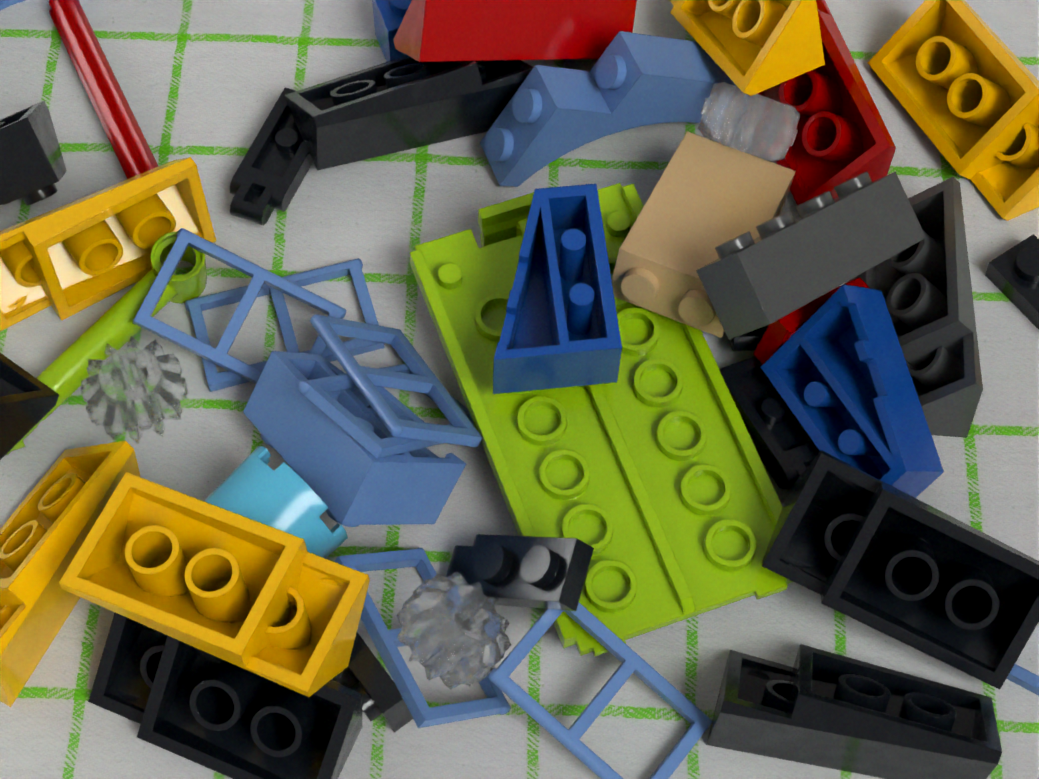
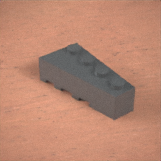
M868 171L835 186L834 189L838 197L833 199L830 191H827L797 205L796 209L799 215L793 218L791 211H787L756 226L760 235L753 240L750 231L716 246L715 250L719 258L696 271L728 339L738 337L781 319L925 239L926 236L896 172L873 182Z

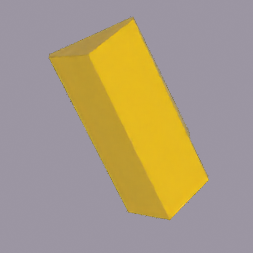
M669 0L674 5L670 13L745 94L755 95L825 65L816 0Z
M925 0L869 60V66L958 175L970 179L1002 219L1009 221L1038 208L1039 81L965 0Z
M189 157L173 160L0 231V331L49 306H52L62 321L138 282L152 269L151 250L153 245L160 237L167 233L177 232L184 228L212 243L215 242L216 237L200 176L193 159Z
M126 440L65 449L0 528V701L9 707L13 705L80 599L79 596L61 589L59 581L125 472L141 477L135 450Z
M125 472L59 581L61 589L310 697L348 667L370 579L369 575L308 552L305 541L302 538Z

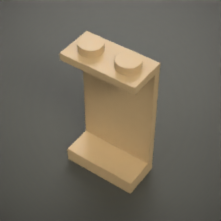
M687 131L619 248L611 279L614 297L722 338L725 331L696 270L719 258L715 250L716 246L750 231L753 240L759 237L756 226L782 214L796 171Z

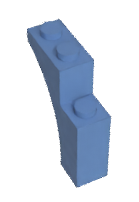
M619 31L590 71L535 65L480 141V145L499 185L518 187L537 171L566 153L617 132L645 125L670 122L714 124L741 90L696 41Z

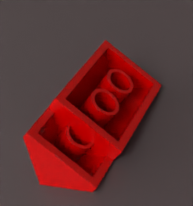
M412 0L393 39L396 50L419 62L599 59L619 31L633 33L637 0Z
M816 0L825 65L752 96L741 91L776 163L796 171L790 191L797 205L827 191H830L834 199L838 197L834 189L835 186L867 171L872 182L887 176L896 150V146L825 0Z

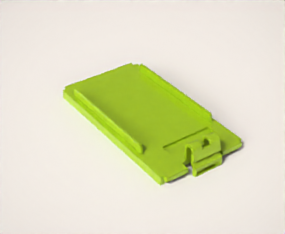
M618 183L598 189L611 279L619 248L644 207L634 184L622 187ZM534 192L478 209V224L481 231L480 248L471 229L414 246L415 251L410 252L411 268L474 426L483 437L481 440L482 446L518 536L577 538L594 548L579 599L581 605L626 644L625 640L742 599L755 596L758 600L787 590V584L793 581L762 567L763 557L783 506L701 330L614 297L622 344L617 383L493 394L494 356L506 316V306L510 290L513 287L519 261V252ZM564 611L553 623L563 649L576 644L580 656L593 652L594 656L609 652Z

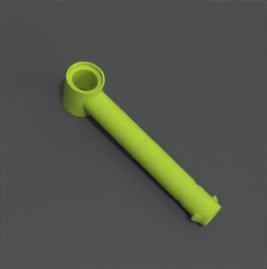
M177 232L167 233L155 242L151 250L152 269L36 377L59 394L57 403L6 455H9L14 450L26 447L23 440L38 427L40 422L48 418L141 329V327L133 324V320L177 239ZM190 246L187 247L181 261L189 262L194 266L193 269L186 274L173 275L151 317H154L169 302L185 303L186 300L198 298L203 293L207 284L204 253Z

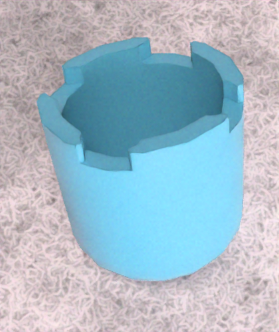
M258 446L204 501L302 538L305 541L308 552L325 559L348 538L346 530L338 523L329 530L319 517L328 509V506L285 462L275 471L267 465L270 462L269 457L271 454L264 446Z

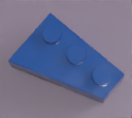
M597 184L535 189L519 252V261L513 287L510 290L506 306V316L494 356L493 394L617 383L622 344Z
M843 284L761 366V369L819 451L822 450L916 498L944 473L882 290Z

